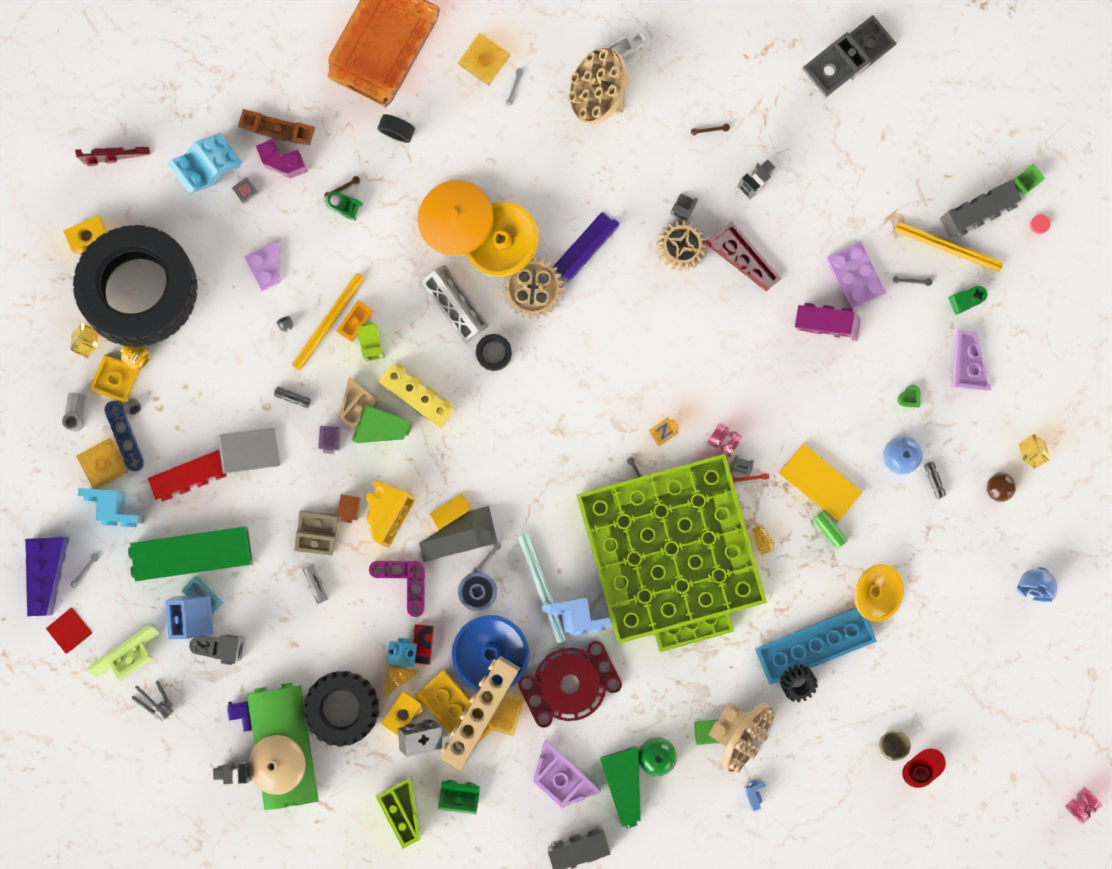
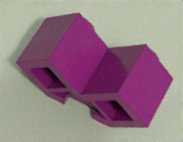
M274 139L256 145L265 168L278 172L288 178L308 172L298 149L281 156Z

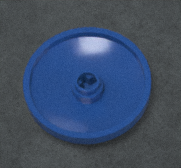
M498 615L477 617L465 624L455 637L452 647L454 668L460 679L474 690L480 691L481 687L479 684L484 676L488 677L491 672L488 669L490 664L500 656L521 668L510 688L522 678L528 667L530 657L528 641L522 630L505 617ZM498 674L494 675V681L501 684L503 682L502 677Z

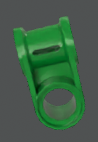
M337 191L329 193L324 200L327 208L353 221H356V214L360 206H363L361 201ZM333 195L339 199L337 206L332 205L330 202V198Z
M975 286L966 291L953 294L948 299L955 315L981 304L986 300L988 294L984 287ZM975 293H977V294L980 293V294H981V297H979V298H978V297L974 298L973 295H974Z

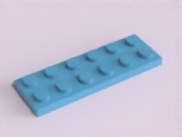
M856 607L755 648L768 683L771 685L781 681V676H784L783 672H788L790 666L794 669V665L797 664L800 668V664L811 669L875 643L877 640L869 620L864 618Z

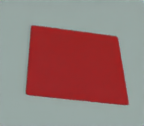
M72 607L46 628L65 654H68L92 634L91 630Z

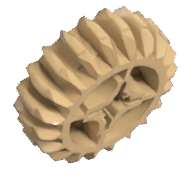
M678 220L674 222L675 227L669 223L667 225L669 231L663 228L662 232L665 235H658V238L662 241H658L656 246L662 248L657 249V253H663L659 258L660 260L667 259L664 264L665 266L669 265L670 262L672 263V270L677 265L679 266L678 271H682V266H685L686 271H689V264L696 268L695 261L702 263V259L699 256H706V253L701 250L708 249L707 245L702 244L707 241V238H700L704 235V231L698 233L697 231L700 228L698 225L693 229L692 221L686 226V220H682V225H679ZM684 231V235L681 238L673 237L672 239L669 237L675 232ZM690 234L695 238L697 248H694V245L689 243L688 238ZM684 238H686L684 243L687 248L684 247L680 254H678L679 245L677 246V244H681ZM666 243L674 247L676 251L674 257L668 252ZM684 253L695 254L690 259L679 260Z

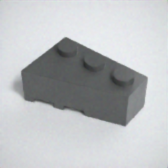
M599 828L589 830L588 834L584 836L580 834L570 836V840L562 842V840L554 841L548 847V855L553 869H574L579 864L590 863L611 855L604 830H599Z

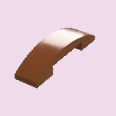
M246 109L242 110L238 128L259 135L302 145H311L316 128L315 126L299 122L293 123L264 116L261 113Z

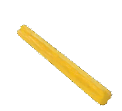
M898 222L895 226V232L997 272L1003 266V262L903 222Z
M356 273L293 361L292 366L297 370L303 368L363 283L364 278L360 274Z

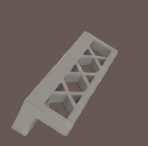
M446 265L434 269L421 281L465 343L489 327ZM432 278L437 283V289L433 288L429 282ZM442 294L448 298V304L442 301ZM453 310L458 312L459 319H455ZM464 325L468 326L472 333L467 335L464 331Z

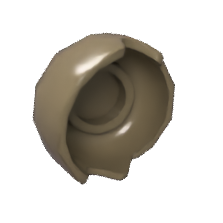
M887 732L880 738L878 744L880 753L887 760L891 761L905 758L911 749L910 739L903 732Z

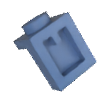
M759 779L749 781L748 785L744 786L753 811L761 809L760 803H763L759 791H755L766 786L765 782L759 781Z

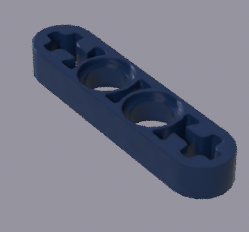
M110 401L105 405L104 411L124 463L130 471H140L144 467V459L124 408L119 402ZM112 405L119 408L116 410L118 417L122 416V419H116L115 414L110 413L109 410L112 409ZM119 422H123L126 425V430L123 433H119L116 430V425ZM126 440H131L133 443V447L129 451L123 448V443ZM136 451L137 454H133L135 460H139L137 468L130 465L133 462L132 457H127L126 454H132Z

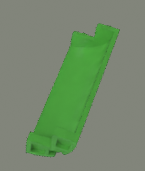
M293 682L281 684L282 688L266 690V687L254 689L255 693L247 694L254 745L265 737L283 735L294 740L300 746L305 757L304 776L293 790L284 794H270L261 790L264 810L280 809L319 801L308 727L304 720L301 685L293 686ZM270 763L272 770H274L275 766L273 763Z

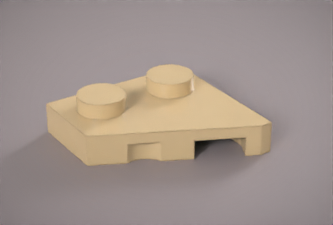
M349 377L339 418L355 430L365 404L374 407L378 400Z

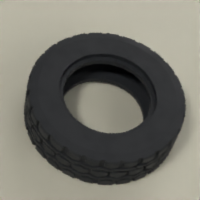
M145 225L121 226V228H115L106 234H102L87 247L86 251L79 258L80 261L77 263L74 271L73 293L79 311L91 327L103 338L130 347V345L133 347L150 346L174 335L189 319V315L192 314L195 307L194 303H196L198 294L196 292L198 290L197 276L187 254L170 235L162 230L159 231L156 228L146 227ZM136 259L150 260L160 265L166 274V286L163 295L155 305L143 312L123 313L115 310L108 304L106 298L107 282L111 274L120 265Z

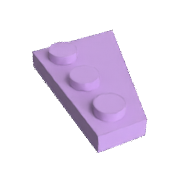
M956 331L952 388L991 391L986 377V367H984L981 357L982 351L977 332Z

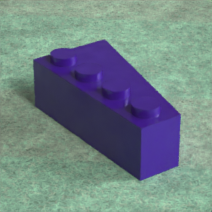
M70 537L25 539L27 617L53 615L59 580H61L62 566L65 561L66 548Z

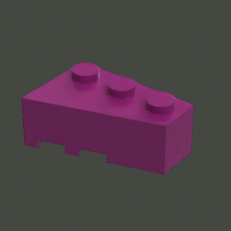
M812 303L798 305L794 326L798 331L820 335L829 334L840 338V336L851 337L853 341L858 340L861 318L853 312V309L843 307L842 310H835L833 306L823 305V308L815 307L816 305Z

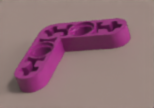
M374 561L370 564L369 573L374 578H407V612L412 617H419L423 614L425 609V567L421 562ZM376 564H379L381 568H386L385 564H389V576H385L386 572H379V575H376L372 568H375ZM415 564H418V567L421 568V572H418V578L422 577V582L417 580L410 581V577L414 578V572H411V568ZM393 565H401L402 573L400 575L392 573ZM415 583L421 586V592L417 595L413 594L410 590L411 586ZM410 596L414 598L422 597V601L417 600V605L421 606V610L417 614H414V611L410 609L411 606H414V600L410 601Z

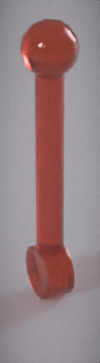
M768 473L757 476L732 477V480L735 484L739 481L767 480L770 477Z

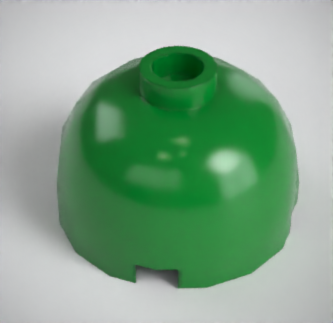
M653 737L641 745L638 758L641 768L646 773L652 776H664L674 769L677 762V753L674 746L668 740L662 737Z

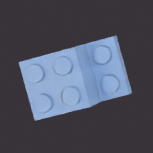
M587 598L541 605L542 613L548 612V616L562 614L564 632H570L571 635L587 634V630L589 632L604 631L606 626H611L610 618L591 620Z

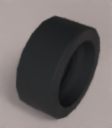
M389 114L382 115L377 127L384 135L404 143H410L416 129L407 121Z
M486 335L480 339L476 346L477 360L486 370H502L511 361V345L501 335ZM493 341L499 342L505 349L503 360L496 364L487 362L482 353L484 346Z

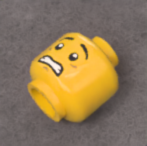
M130 345V347L123 346L121 348V360L133 369L144 368L150 360L149 349L145 346L133 347Z

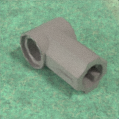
M68 393L62 424L72 432L80 431L84 425L83 412L86 398L84 394ZM72 418H76V425L70 427V420Z

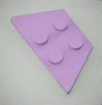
M545 740L533 780L540 789L561 808L601 792L595 784Z

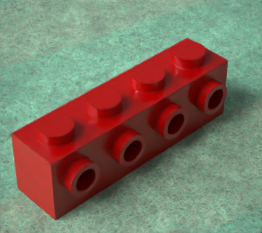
M216 450L147 479L155 500L165 502L173 499L172 495L176 493L183 495L190 492V488L198 486V488L209 484L208 481L214 478L216 481L226 478L227 473L223 474L220 450Z

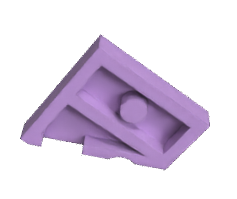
M278 241L245 257L262 291L280 283V244Z

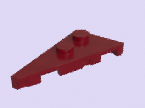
M123 147L94 148L91 150V153L84 154L81 149H75L76 158L83 164L92 167L97 166L100 162L112 164L120 159L150 155V148L135 147V149L124 150Z

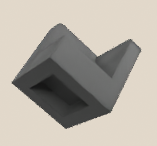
M680 194L670 214L687 222L698 202V198L692 199L684 194Z

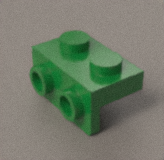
M455 780L442 781L438 810L477 815L480 786L472 782L462 784L457 783Z

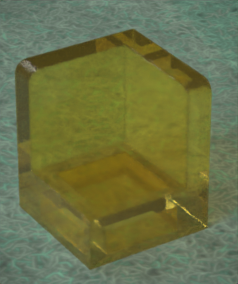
M81 323L72 333L70 351L88 358L97 348L98 333L93 328Z
M1033 434L1019 443L1023 461L1034 469L1050 460L1046 442L1037 435Z

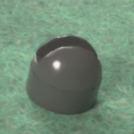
M290 316L282 317L276 322L279 329L283 332H287V328L290 330L293 328V321Z
M134 398L128 399L124 406L129 415L139 413L142 408L139 401Z

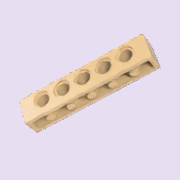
M502 656L497 660L494 659L488 669L491 672L488 677L484 676L479 684L481 687L478 693L475 692L469 702L472 705L469 710L465 709L460 717L462 720L460 726L454 727L450 734L453 738L450 743L446 742L441 750V753H443L441 760L459 771L464 768L521 669ZM494 675H500L503 682L501 684L496 683ZM484 692H491L493 700H487L484 697ZM475 708L482 709L483 717H478L475 714ZM465 725H471L474 733H468L465 730ZM457 741L464 744V750L457 749Z

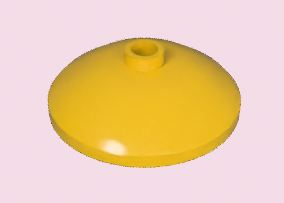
M876 564L869 567L860 576L855 589V603L859 613L864 618L874 622H882L897 612L904 594L903 581L898 571L889 565Z

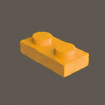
M357 300L336 332L353 342L358 335L357 327H361V323L367 322L374 311Z

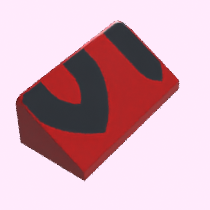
M415 624L413 643L417 644L414 663L431 665L434 626Z

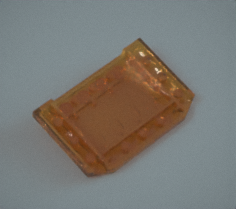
M360 0L329 55V80L386 108L395 98L436 24L441 10L440 7L426 0Z

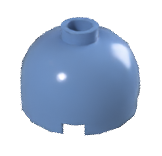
M909 437L894 438L885 446L883 451L884 463L891 472L896 474L914 472L922 461L921 447L914 439Z
M1043 567L1026 571L1021 576L1017 586V591L1021 595L1027 597V594L1035 596L1032 600L1039 602H1052L1053 599L1055 600L1058 589L1054 576Z

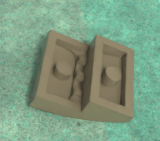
M300 510L294 551L333 556L338 523L337 515Z

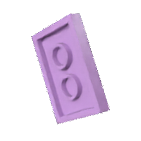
M861 241L826 258L851 309L886 293Z

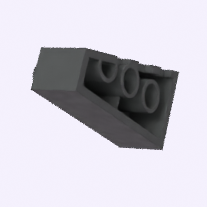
M1012 180L988 191L987 194L984 193L977 196L970 203L967 201L959 207L947 211L940 219L951 238L954 236L959 238L968 233L967 229L971 227L977 229L985 224V220L990 218L992 221L1000 217V212L1006 209L1008 212L1018 207L1017 204L1022 199Z

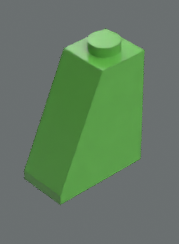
M365 404L352 441L355 443L404 440L405 435L408 436L411 431V421Z

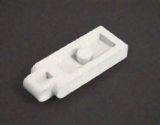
M631 31L601 48L612 49L625 58L642 48L640 45L645 43L646 39L641 31L635 34Z

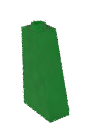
M633 746L600 757L622 827L626 826V828L637 826V822L641 821L639 758L637 746Z

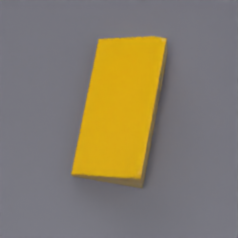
M461 493L431 512L430 516L440 530L472 509Z

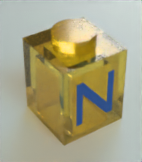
M667 417L648 432L660 447L679 433V426L674 419L670 420Z

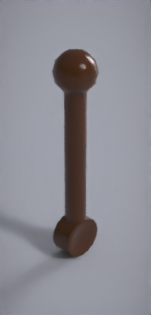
M724 124L721 127H713L697 130L696 128L691 129V134L695 136L698 133L719 130L727 132L729 131L730 126L728 124Z
M354 176L352 181L331 192H339L352 184H359L360 178ZM326 192L324 194V197H326L331 192Z

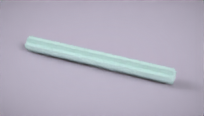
M528 533L519 535L518 539L542 604L554 603ZM546 612L557 643L566 641L567 636L559 615L548 616V612Z

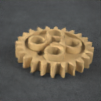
M535 257L533 262L530 261L521 271L504 277L508 281V283L502 284V287L507 288V290L503 291V295H508L505 302L511 301L509 308L516 307L515 314L522 311V317L528 313L529 319L532 318L533 314H536L537 319H539L540 313H543L546 317V310L554 311L552 305L559 306L556 299L562 300V296L558 293L564 292L563 288H559L564 282L558 281L561 274L555 275L557 267L551 269V262L545 265L544 258L537 262V257ZM535 271V286L538 289L534 291V303L531 305V289L528 287L532 286V274ZM526 273L530 276V279L527 282H522L519 276ZM541 275H546L549 281L542 284L538 281V278ZM526 292L528 294L527 300L520 301L517 298L518 294ZM539 294L547 296V300L544 303L537 301L536 297Z

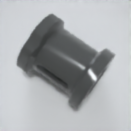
M735 455L731 472L738 471L745 473L749 477L754 460H744Z

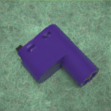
M232 701L228 702L227 713L229 721L241 719L243 731H251L252 725L248 701L232 704Z

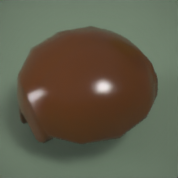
M998 472L989 478L986 490L989 497L994 501L1005 502L1014 496L1016 483L1014 478L1008 473Z

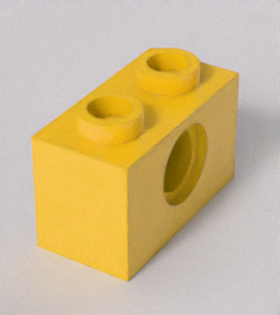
M97 215L67 228L63 232L71 251L82 255L87 247L97 240L96 238L104 233H108L103 219ZM88 232H91V233H92L91 239L88 240V241H85V240H84L85 234L88 233Z
M404 690L381 724L398 736V728L410 724L413 717L416 719L423 711L421 708L422 702ZM402 709L407 710L409 713V717L406 720L400 719L398 715Z

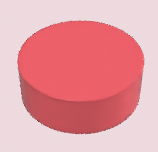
M1039 214L1031 219L1030 228L1036 234H1043L1049 230L1051 223L1046 215Z

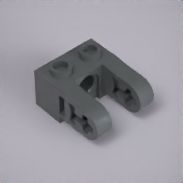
M224 634L218 638L205 635L193 638L189 643V648L194 654L220 659V663L232 665L242 658L245 637ZM201 642L203 645H208L209 643L210 645L209 647L202 648L199 643Z

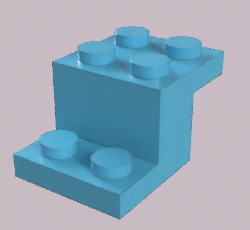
M218 133L195 141L184 155L171 159L167 164L191 194L215 185L227 171L238 168L242 161L227 143L226 139Z
M78 488V496L84 497L85 501L97 502L95 520L101 521V525L117 526L118 522H121V526L137 527V523L143 524V516L124 514L126 492Z

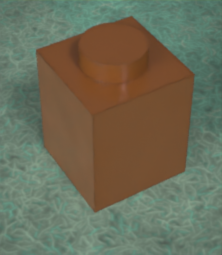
M341 494L336 517H341V522L352 523V520H358L362 498Z

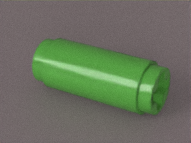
M822 511L813 518L817 526L837 549L848 541L843 532L825 511Z

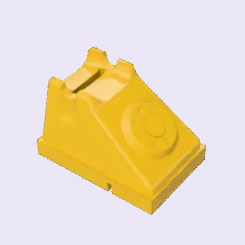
M375 480L372 485L375 487V492H368L366 496L370 511L367 515L368 528L374 542L389 548L398 533L396 529L401 528L417 498L403 490L401 491L379 480Z

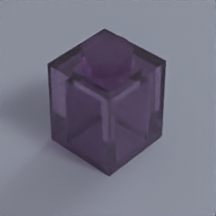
M320 426L318 449L323 450L324 454H334L335 451H340L341 428Z

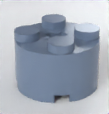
M481 572L471 573L460 582L458 596L461 603L467 609L483 611L495 602L497 586L489 575ZM480 586L483 595L475 597L473 588L476 589Z

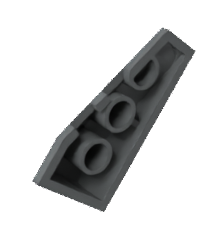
M489 506L467 512L420 542L423 561L497 544L498 540Z

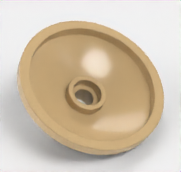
M272 735L261 739L253 747L248 761L252 780L261 790L270 794H284L293 790L301 782L305 773V757L300 746L291 738L283 735ZM270 763L274 764V770L270 768Z

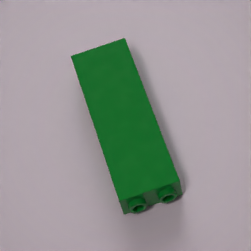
M247 526L130 543L128 548V555L133 563V566L130 568L131 576L135 578V581L253 565Z

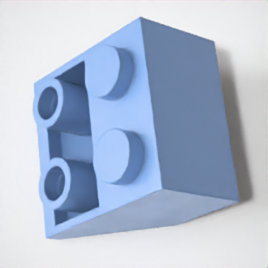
M211 595L173 596L165 601L168 639H190L214 633Z

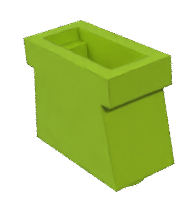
M372 322L361 323V327H357L363 359L368 362L385 358L380 329L377 324Z

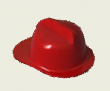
M925 749L904 765L902 777L905 783L911 787H926L943 773L946 759L943 753L937 749Z

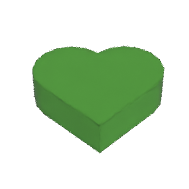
M916 385L908 386L905 392L899 394L897 398L898 404L902 407L919 408L921 394L919 387Z

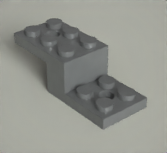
M872 15L852 32H846L803 66L802 70L827 98L848 80L856 78L895 47L897 43L875 16ZM865 38H873L875 44L873 46L866 45ZM831 66L834 69V74H825L824 68Z

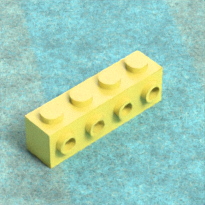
M392 363L379 380V383L439 428H442L455 411L452 408L454 404L446 398L443 400L436 396L438 392L430 386L426 389L421 385L423 381L415 375L411 378L406 374L408 370L399 363L397 366Z

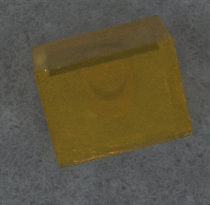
M388 665L383 695H388L420 673L419 670L410 667Z

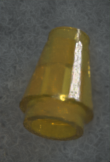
M763 525L752 529L757 549L762 555L776 549L774 540Z

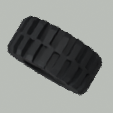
M336 671L319 678L309 688V692L304 699L303 713H305V724H308L310 728L308 730L311 734L314 733L317 736L316 739L324 741L330 746H350L362 740L371 732L379 716V699L376 697L375 689L371 687L367 679L365 680L361 675L351 673V671ZM337 690H345L352 693L359 702L360 710L357 719L351 725L345 727L331 724L326 719L323 711L326 698Z

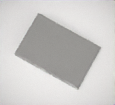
M274 428L217 435L223 474L280 466Z

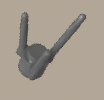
M156 681V685L165 704L161 701L157 705L136 685L135 689L154 709L135 696L131 697L132 700L150 712L156 719L163 721L174 712L171 709L173 704L169 701L159 681Z

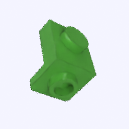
M1032 164L1013 181L1019 193L1027 194L1046 178Z

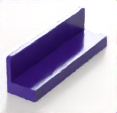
M601 212L555 263L553 268L557 267L556 272L561 274L569 283L617 230L620 223L615 219H610L604 212Z

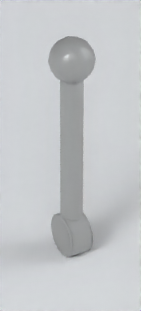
M518 68L516 70L517 76L514 81L509 99L506 100V104L508 106H511L513 104L512 99L519 78L523 75V70L521 68Z
M499 542L497 544H494V548L480 563V565L473 569V573L480 572V569L485 565V563L490 559V557L495 553V551L501 548V544Z
M91 555V560L89 561V563L79 574L76 580L71 582L70 585L72 588H76L78 586V582L84 576V574L87 572V570L90 568L93 562L98 561V555Z

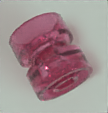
M719 422L707 444L715 449L721 448L722 453L731 457L743 436L736 431L730 432L729 427ZM726 436L731 438L727 445L722 443Z
M1084 787L1077 794V799H1071L1065 805V808L1075 819L1084 825L1091 818L1090 813H1096L1103 805Z

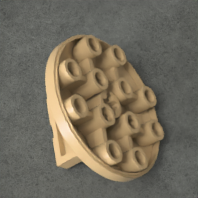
M599 48L589 52L571 75L568 100L571 103L575 116L579 120L588 124H599L606 121L614 113H623L628 73L625 61L618 52L609 48Z
M728 702L721 713V717L708 734L726 746L722 763L725 770L730 773H739L750 758L754 759L757 756L759 749L751 743L754 738L763 743L768 739L770 733L767 731L776 715L771 705L763 702L748 713H745Z

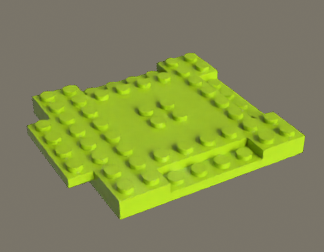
M725 454L576 494L617 644L655 634L659 652L734 632L729 613L767 603Z

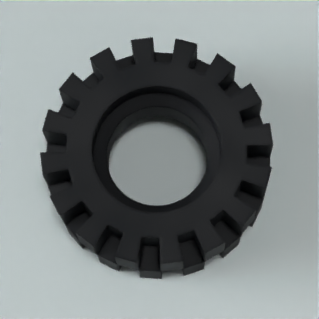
M796 664L794 669L790 666L788 672H783L784 676L780 678V685L786 697L791 699V701L794 702L795 699L797 702H801V699L806 701L807 696L811 698L813 697L811 693H816L815 688H818V681L808 666L805 667L800 664L799 668ZM805 679L801 686L792 687L796 681Z

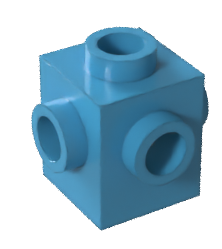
M406 638L390 641L387 664L414 667L417 644L409 643L410 639Z

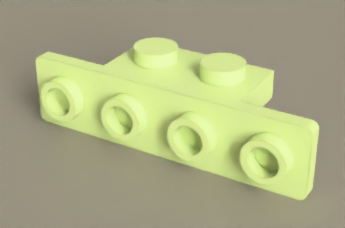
M152 624L142 628L136 635L126 639L118 647L111 649L102 658L95 660L87 667L88 671L98 677L112 668L116 678L119 681L123 680L152 660L145 644L160 635L159 630Z

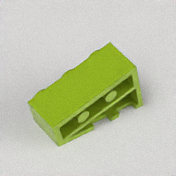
M412 776L375 796L402 849L419 841L422 837Z

